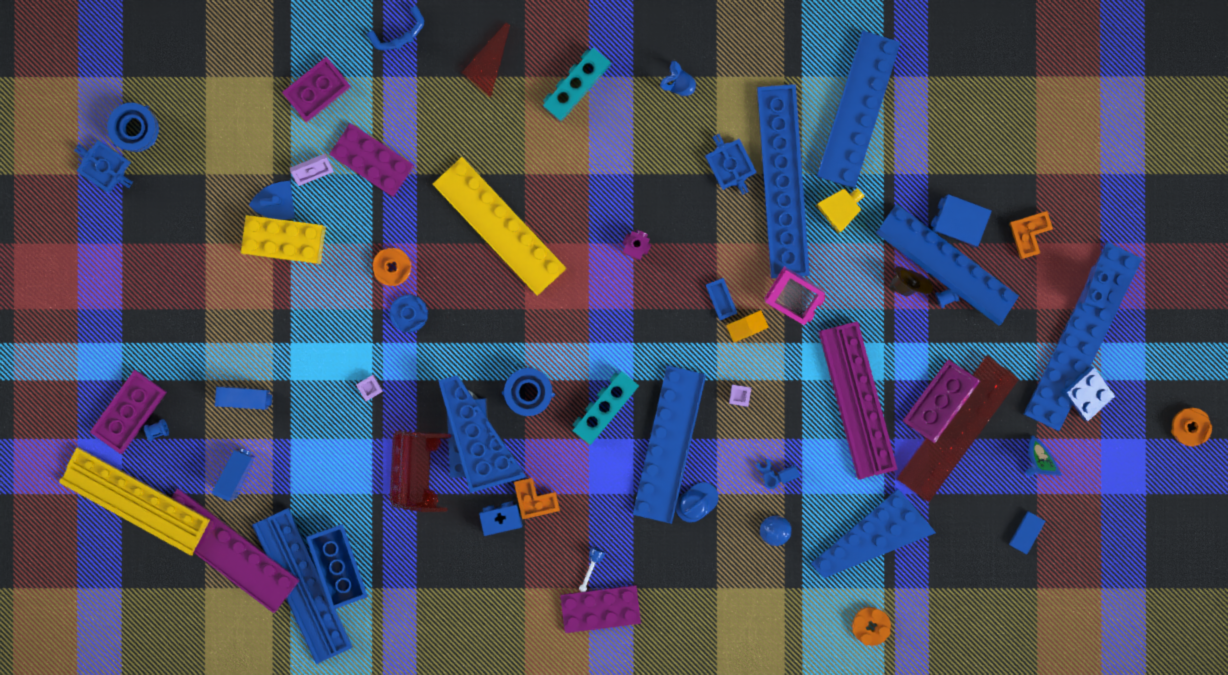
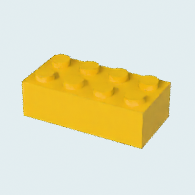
M246 215L241 254L321 264L326 227L317 224Z

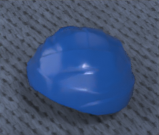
M769 516L760 526L761 538L771 546L783 545L791 536V525L782 516Z

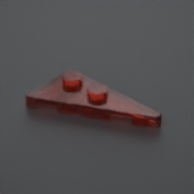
M507 22L462 72L489 97L493 94L494 84L509 34L510 25Z

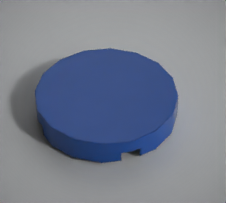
M403 295L392 303L389 316L392 324L398 330L415 332L425 325L428 319V309L421 298L415 295Z

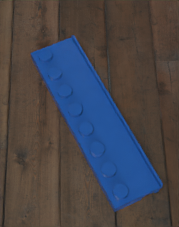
M862 30L816 177L855 189L901 42Z
M898 204L893 207L876 232V234L998 326L1003 323L1019 295Z
M667 365L633 515L672 524L706 374Z
M285 509L253 524V529L264 552L300 579L286 600L315 663L319 664L353 648L336 609H330L315 563L290 509Z

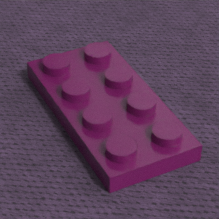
M351 123L329 154L392 197L396 195L415 166Z
M947 360L903 422L935 443L979 384V379L950 360Z
M134 370L90 433L119 454H123L167 391L139 371Z
M636 585L560 594L565 633L641 624Z

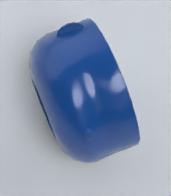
M125 103L112 111L107 122V131L115 147L118 146L130 152H141L155 144L159 134V124L155 114L149 109L150 106H143L138 103ZM132 119H138L142 125L140 133L137 136H129L126 131L128 123Z
M528 367L511 374L507 379L502 395L505 397L510 409L515 413L523 416H534L547 408L555 393H553L549 378L542 371ZM524 383H533L537 387L538 394L534 400L525 401L521 398L519 390Z

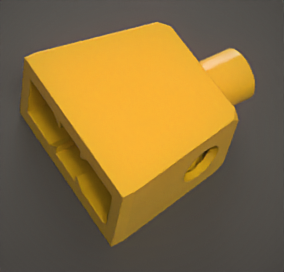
M858 188L850 194L845 189H842L819 202L816 207L836 232L840 233L860 212L861 208L857 205V202L864 198V195Z

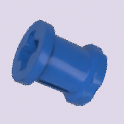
M951 289L935 293L936 300L941 309L953 301H960L959 296Z
M161 419L156 424L144 426V431L149 441L162 435H169V429L164 419Z

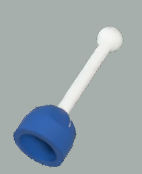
M591 547L589 551V558L592 562L583 585L579 587L581 592L587 590L586 585L595 563L600 562L604 558L605 551L599 548Z

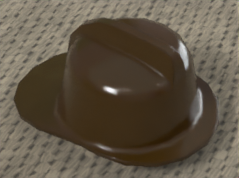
M896 266V275L890 283V289L905 297L911 296L916 292L929 294L933 291L931 282L925 276Z

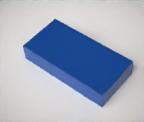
M724 278L706 284L719 321L737 314Z
M1027 511L1009 545L1028 554L1046 521Z

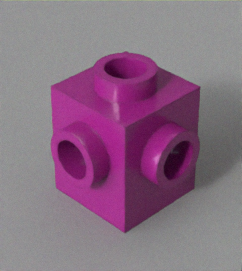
M640 230L632 231L631 235L627 234L622 243L626 245L623 253L640 261L642 255H647L651 244L648 243L650 240L647 238L648 234ZM638 241L641 245L640 247H635L633 243Z

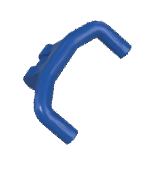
M416 5L410 8V11L417 23L410 32L404 33L403 36L395 38L392 42L380 43L373 30L366 33L376 49L391 50L397 48L398 50L407 42L411 43L414 41L413 38L417 36L424 26V18Z

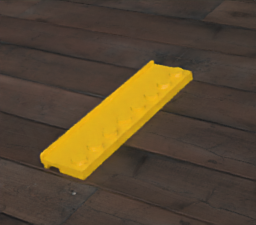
M463 157L433 183L438 191L537 296L567 269Z
M80 447L76 448L66 467L67 470L64 476L59 480L60 484L189 555H193L211 520Z

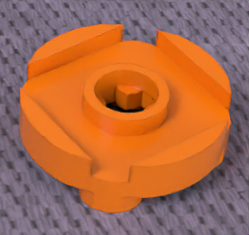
M388 248L381 250L374 258V275L384 285L398 286L404 283L411 274L412 263L408 255L400 249ZM396 262L397 270L389 272L388 263Z
M1197 408L1182 409L1175 415L1172 421V435L1178 442L1186 446L1203 444L1209 439L1212 432V424H1210L1208 415ZM1194 422L1196 430L1189 432L1187 425Z
M865 607L856 613L852 621V631L854 636L864 645H879L890 635V619L879 608ZM869 621H871L873 624L876 623L874 631L866 629V627L869 625Z

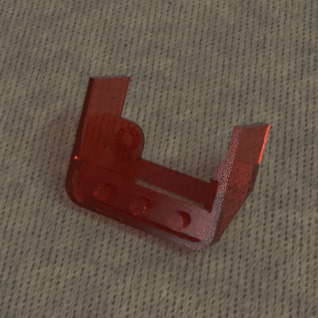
M396 431L394 433L390 502L393 507L418 512H447V507L437 506L438 496L434 490L429 489L430 451L438 449L441 443L440 438H451V434L419 431Z

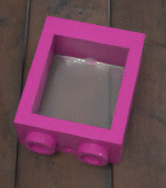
M784 266L765 295L764 300L767 304L805 326L807 321L810 322L813 319L816 307L821 306L824 302L825 292L819 286Z

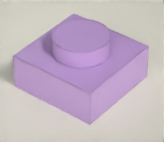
M374 375L356 385L365 401L383 392Z
M732 385L729 404L748 407L751 388Z

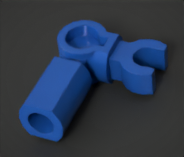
M768 458L766 459V468H762L759 462L756 463L758 470L764 474L762 478L768 489H775L780 482L785 484L800 477L796 465L779 471L776 476L774 471L770 470L771 462Z

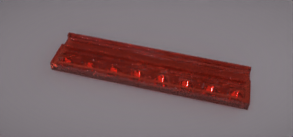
M988 355L984 357L972 374L979 379V384L935 443L925 438L896 478L927 502H930L1019 380L1018 377Z

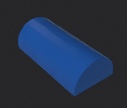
M343 524L306 537L331 610L368 597Z

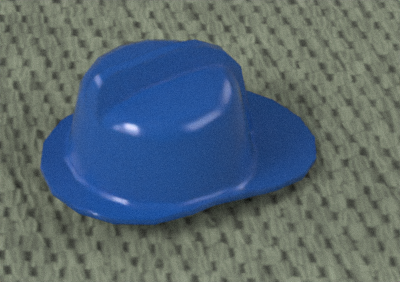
M706 482L698 483L691 487L677 500L676 512L678 516L686 522H696L702 519L717 505L718 492L716 488Z

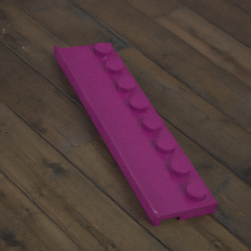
M858 321L818 331L857 479H864L898 470Z
M177 489L171 498L211 519L194 553L272 613L278 611L300 579L183 490Z

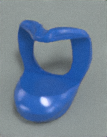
M672 61L670 65L671 75L666 76L661 81V89L671 91L679 96L693 94L696 88L694 78L683 71L679 63ZM675 80L671 85L667 84L668 82Z

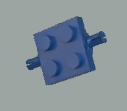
M720 133L713 136L712 138L717 148L712 153L706 155L705 158L721 189L724 190L730 186L737 185L742 195L748 193L749 191L744 181L757 172L740 139L724 144Z
M97 140L88 151L80 145L76 146L78 149L75 148L74 152L83 157L82 163L77 169V172L107 193H110L119 182L127 188L132 185L133 181L124 176L125 170L131 161L100 140Z

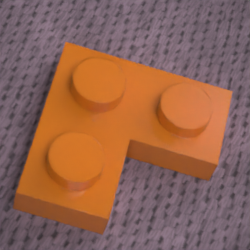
M1047 211L1009 223L1020 259L1040 254L1035 235L1053 229Z
M533 477L514 481L522 519L560 511L556 492L537 496Z

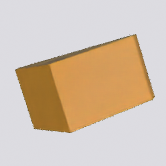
M761 310L726 325L733 343L769 328Z

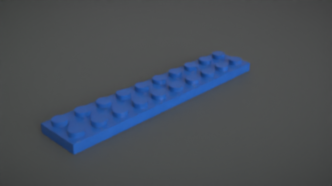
M796 84L757 87L771 279L777 278L784 266L800 276H810Z
M1109 242L1105 243L1095 266L1098 265L1116 273L1103 309H1095L1079 303L1082 296L1081 293L1023 415L1060 431L1072 406V403L1063 391L1091 367L1142 258Z

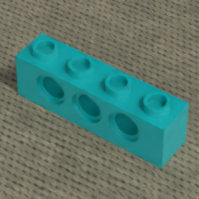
M594 47L591 50L587 49L581 56L582 61L578 65L574 64L568 71L570 75L566 79L562 78L555 86L557 90L553 94L549 93L543 100L545 103L543 105L544 109L560 122L566 118L611 66V62ZM591 65L594 70L592 73L586 74L583 72V67ZM578 79L581 82V86L576 89L570 86L571 81ZM566 94L569 98L567 102L560 103L558 96Z
M622 371L619 374L617 372L613 374L609 379L611 382L607 389L603 387L597 394L599 399L595 404L591 401L586 407V415L583 418L579 416L573 423L575 427L573 432L589 445L594 442L639 387L637 383ZM618 386L622 389L620 397L612 396L611 389ZM603 401L610 404V409L607 412H602L599 409V404ZM588 417H596L598 424L595 427L588 426Z

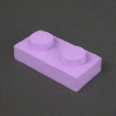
M326 154L290 168L298 186L334 172Z

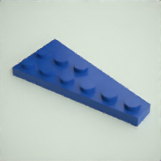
M456 375L438 380L470 493L527 477L459 376Z
M897 489L813 560L811 564L823 578H826L936 532L903 493Z

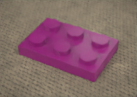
M326 56L282 93L304 121L308 123L349 90L351 86Z

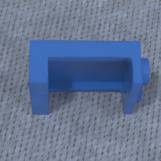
M949 194L941 198L938 204L940 211L938 216H934L931 223L932 231L967 243L968 246L978 247L991 210Z

